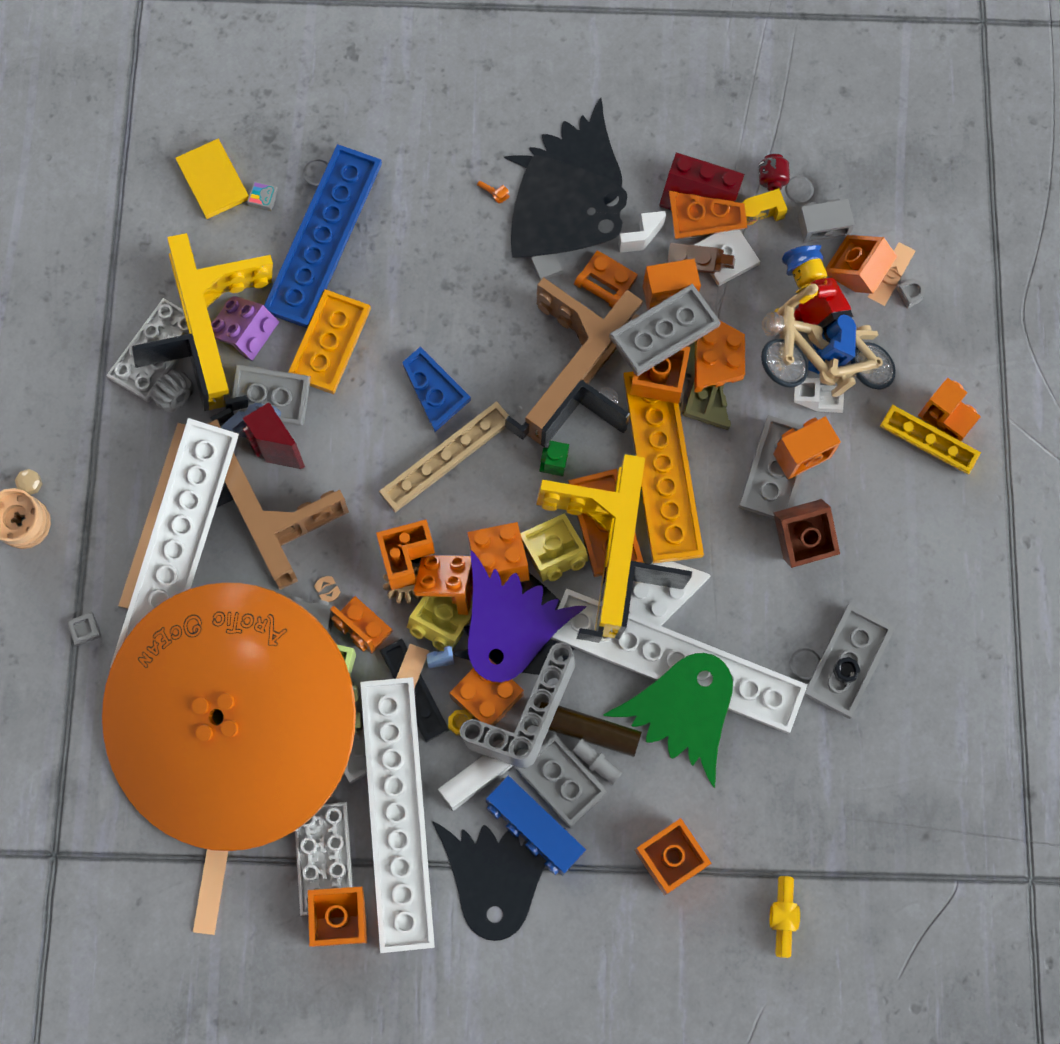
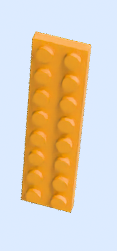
M624 372L623 380L630 414L635 455L645 458L641 493L652 562L654 564L702 558L704 551L679 404L630 395L634 372Z

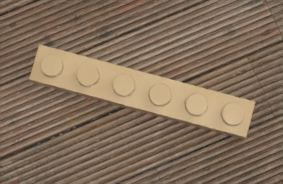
M496 401L379 491L380 495L396 513L505 429V419L509 415Z

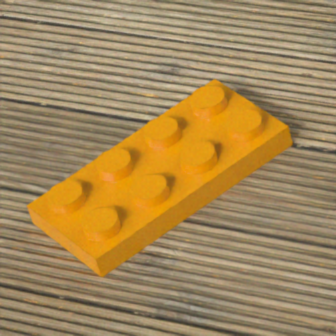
M325 289L288 373L311 376V387L335 394L369 315L371 306Z

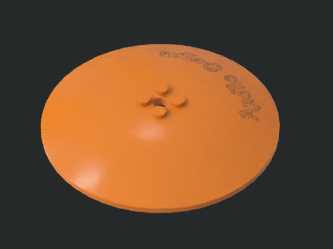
M244 583L206 584L176 594L159 604L134 627L123 642L111 666L105 686L102 708L103 738L106 753L119 786L138 812L159 830L183 843L209 850L236 851L260 847L287 836L308 822L323 807L339 784L348 764L355 734L356 709L353 686L345 660L336 643L322 624L304 607L278 592L256 585ZM217 709L221 710L224 715V719L219 725L213 720V713Z

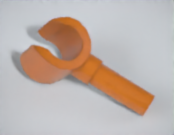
M482 181L477 183V186L492 194L495 201L499 204L510 197L508 195L509 190L504 185L495 189Z

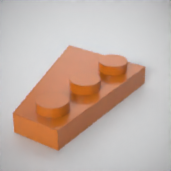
M669 191L676 240L748 228L744 203Z

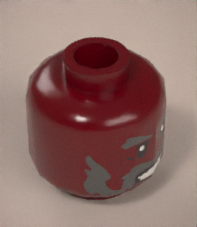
M780 154L765 156L759 163V184L767 188L768 191H773L776 189L781 190L782 187L789 183V161Z

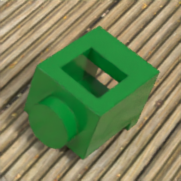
M550 440L548 448L543 447L539 472L564 477L570 444Z

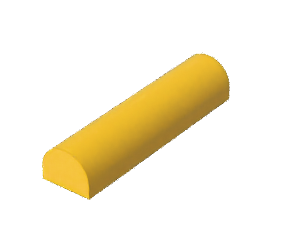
M893 404L879 426L967 475L970 474L981 454L980 451Z

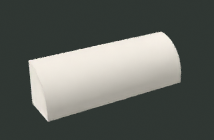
M504 741L500 742V743H499L498 745H496L494 748H498V747L502 746V744L504 743ZM520 749L516 755L524 756L528 753V749ZM483 755L438 788V791L454 811L514 765Z

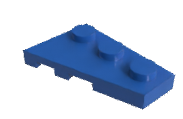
M421 346L402 362L434 432L471 401V397Z

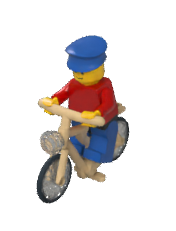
M821 245L800 246L785 252L782 262L787 265V275H793L796 285L800 289L783 306L777 308L774 312L767 313L762 321V329L768 337H775L781 334L779 339L769 341L762 350L761 361L767 375L777 384L791 388L801 385L808 375V370L820 375L822 384L832 386L837 383L838 386L831 390L833 397L842 395L855 385V376L864 385L872 389L881 390L889 387L895 379L896 370L894 362L889 353L875 343L863 342L862 339L873 340L878 336V332L872 331L870 325H863L856 329V324L852 319L854 316L848 301L834 278H827V272L822 262L824 257L820 252ZM799 332L807 333L810 341L813 343L814 349L809 345V343L803 338V336Z

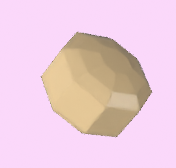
M31 469L20 471L15 479L17 489L26 491L30 495L38 493L42 486L40 475Z

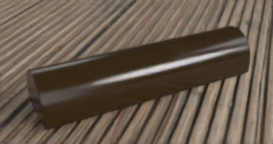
M543 701L539 708H545L549 703ZM558 706L548 729L578 740L583 739L585 742L632 757L635 756L642 733L641 731L563 706Z

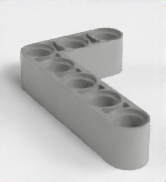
M557 643L552 646L514 733L478 720H467L460 728V735L466 747L477 753L519 768H528L533 765L575 668L576 662L572 648L566 643ZM560 656H568L567 660L563 662L557 661ZM552 678L559 679L554 685L547 684L548 680ZM546 701L549 703L545 708H537L540 702ZM529 726H539L535 732H527ZM480 732L475 739L468 738L470 733ZM495 741H504L502 746L498 748L492 747ZM520 749H528L526 755L521 757L516 755Z

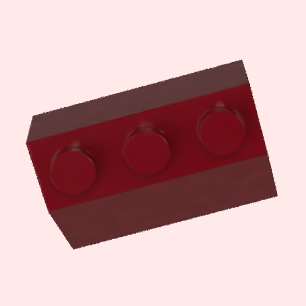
M676 152L659 207L671 210L669 191L736 202L745 174Z
M269 402L243 417L246 427L242 429L257 457L262 455L267 463L297 469L305 467L296 442Z

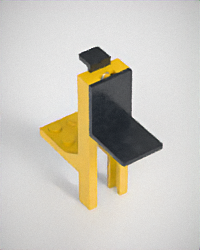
M187 233L167 237L171 252L169 253V259L189 334L132 346L135 367L139 368L190 357L204 411L225 407V410L231 408L232 411L247 408V395L235 398L229 397V389L207 308L225 292L239 293L245 288H263L272 283L273 262L271 255L196 269Z
M624 455L622 467H619L615 492L542 480L536 505L542 506L543 509L549 511L557 509L567 510V513L572 515L585 513L609 532L595 630L580 628L576 639L599 643L602 637L621 638L627 628L633 581L684 589L692 577V571L631 561L644 470V457Z

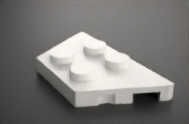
M672 561L654 563L653 565L692 571V577L684 589L633 581L629 613L662 626L711 577L708 573Z

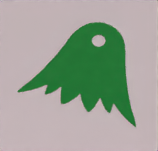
M707 653L691 654L678 661L663 676L637 696L608 711L603 716H637L631 725L632 727L642 726L650 722L646 742L653 743L668 736V751L671 759L677 757L688 747L691 765L694 766L700 757L707 778L715 788L718 748L733 692L732 675L729 668L720 658ZM708 671L712 674L713 681L709 686H701L698 683L697 676L700 672Z

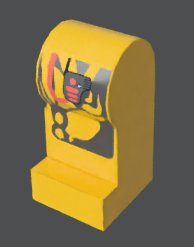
M780 189L747 198L742 202L745 204L748 226L755 224L758 220L771 216L774 217L775 222L785 218L788 210Z

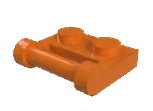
M597 250L583 271L577 276L574 285L578 288H585L608 302L609 306L613 308L625 291L630 290L638 274ZM591 276L617 293L613 295L588 278Z

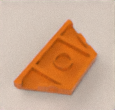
M720 321L721 324L718 328L695 341L694 392H701L703 388L712 385L716 388L723 386L727 382L733 383L743 380L745 376L744 333Z

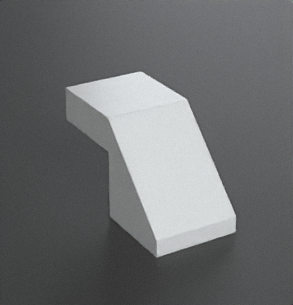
M665 211L641 213L640 232L621 233L618 243L619 252L644 250L664 226Z
M806 378L801 385L795 387L794 403L817 412L843 413L844 393L833 397L831 390L836 386L820 385V378Z

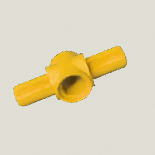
M780 876L778 878L777 902L771 903L769 914L770 928L776 930L775 955L780 958L791 957L792 932H796L800 925V907L793 903L794 879L790 876Z

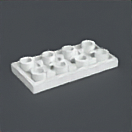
M163 298L108 372L107 378L149 403L152 399L150 396L152 387L156 385L157 380L163 374L173 370L180 359L136 368L132 346L189 334L183 309Z
M347 802L324 804L308 822L295 830L300 916L308 915V890L353 887Z

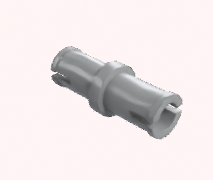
M583 739L571 751L590 766L589 770L592 772L595 770L611 786L623 773L607 761L602 752L599 754Z

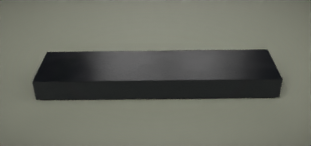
M403 639L379 650L393 679H396L408 650ZM420 674L414 689L417 726L427 743L448 732L449 728Z

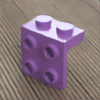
M232 296L225 303L223 309L216 319L212 321L211 325L216 340L233 345L246 359L253 361L279 321L264 305Z

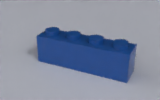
M509 775L486 798V803L488 804L486 809L496 819L499 817L504 819L508 823L505 826L507 830L516 838L520 835L527 842L525 847L533 855L537 856L540 854L546 860L544 865L554 875L559 872L563 876L586 851L574 837Z

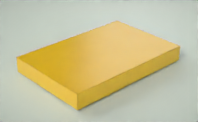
M219 138L175 158L206 219L248 201L249 195Z

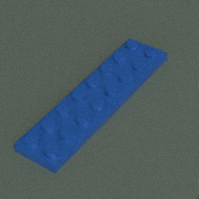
M339 144L336 145L264 304L274 317L308 328L382 165L381 159Z

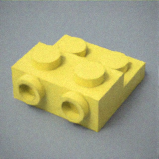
M565 513L520 533L523 545L543 582L548 579L549 581H556L562 576L563 572L570 569L574 571L580 570L584 567L585 562L589 561L587 550Z
M423 596L410 615L407 628L410 629L411 635L415 638L422 639L425 637L432 641V645L437 650L444 651L446 646H450L453 651L464 634L463 627L467 626L471 620L472 601L469 615H458L457 605L452 603V597Z

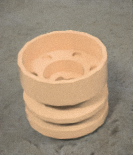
M12 488L0 491V540L11 547L19 549L32 548L40 544L48 535L51 526L50 513L46 506L26 491Z

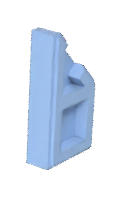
M446 646L444 651H433L426 655L429 669L454 665L452 647Z

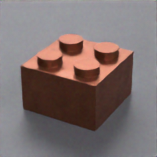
M823 499L773 512L783 559L791 568L840 555L831 507Z

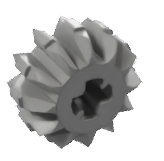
M179 369L175 371L170 370L157 380L156 385L152 387L150 396L160 409H163L165 412H173L178 407L181 408L188 401V398L193 394L194 385L184 372H181Z

